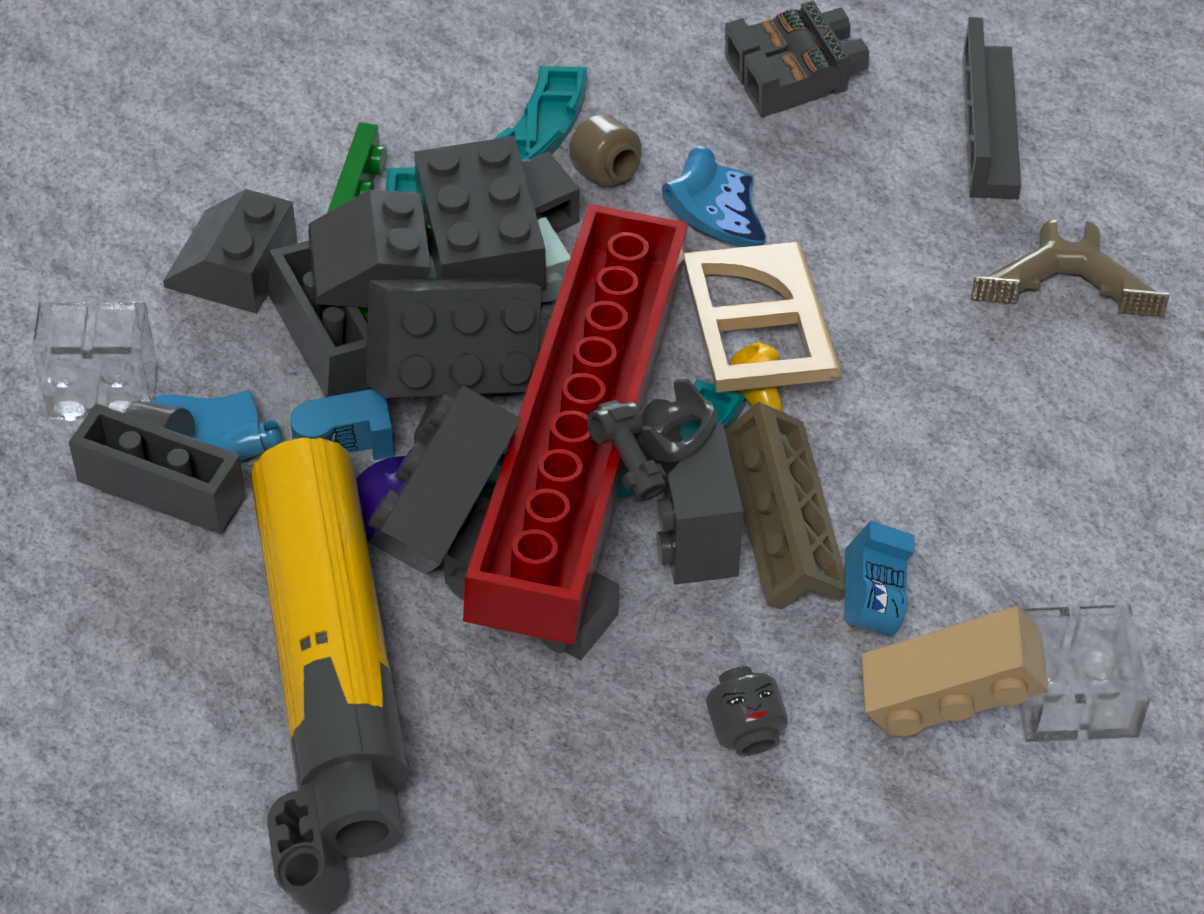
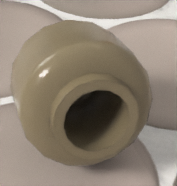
M598 114L586 119L575 130L569 145V157L573 166L599 185L612 187L622 184L635 174L641 162L642 144L639 136L629 127L612 116Z

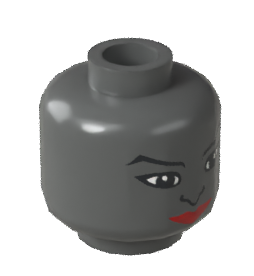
M748 666L736 667L722 673L719 676L720 684L715 686L706 697L707 708L719 744L725 748L736 750L739 756L756 755L778 745L780 742L779 735L787 728L788 718L775 679L765 673H753L751 667Z

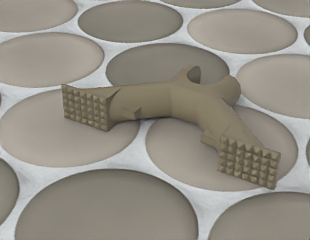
M1057 218L1049 219L1041 227L1040 248L986 277L974 276L971 300L1016 304L1019 292L1025 289L1039 290L1041 280L1054 273L1082 275L1100 288V295L1111 296L1118 301V313L1164 317L1170 293L1155 291L1100 251V231L1094 223L1086 221L1082 241L1069 242L1058 235Z

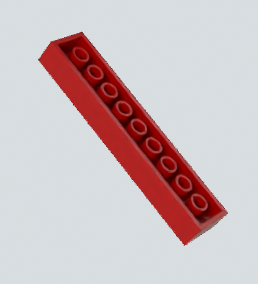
M588 203L518 417L521 418V421L511 437L465 576L463 622L571 645L575 644L625 470V465L612 441L597 444L591 438L588 431L587 418L589 413L595 411L599 404L618 400L620 404L633 402L639 410L643 406L683 268L688 229L687 222Z

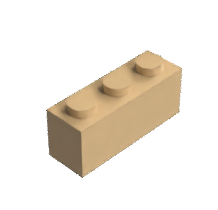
M1019 606L862 653L865 713L891 738L915 735L923 728L947 721H963L972 717L974 713L1001 705H1018L1029 697L1048 692L1042 631Z

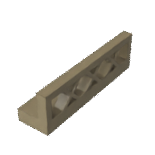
M758 402L725 429V434L766 604L783 609L807 590L840 601L845 597V570L804 423L799 419ZM780 432L788 436L789 444L783 438ZM792 475H793V476L797 479V481L801 484V487H800V485L795 481V479L792 477ZM803 517H804V518L808 521V523L812 526L813 530H812V529L809 527V525L804 521ZM815 560L824 570L825 574L817 571Z

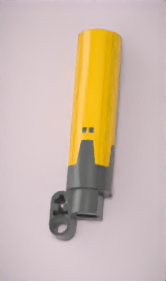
M297 438L282 442L265 451L253 463V470L251 472L252 490L298 791L288 792L276 800L268 813L267 825L274 875L278 885L308 914H329L343 903L347 895L348 881L344 857H364L380 853L394 846L403 838L396 795H398L408 781L409 771L351 455L340 444L324 440L323 438ZM313 876H315V878H314L310 883H308V881H309Z

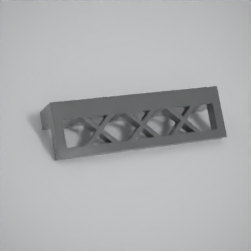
M968 17L962 64L969 198L1019 199L1021 176L1012 46H985L983 18Z

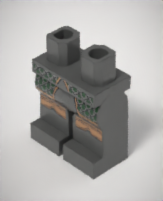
M813 0L801 4L800 10H786L771 20L748 26L743 18L725 23V58L741 85H744V90L761 118L821 98L831 91L834 95L847 91L848 76L866 70L869 67V49L862 38L842 44L840 42L850 38L851 30L849 18L842 7L821 13Z

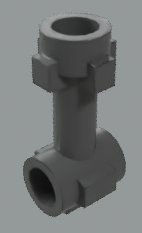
M618 400L599 404L595 411L589 413L587 418V426L591 438L597 444L613 442L628 471L621 480L627 491L632 490L638 502L647 501L658 496L667 487L664 481L666 474L661 464H656L654 460L647 461L634 436L641 432L640 428L643 426L639 408L633 402L620 404Z

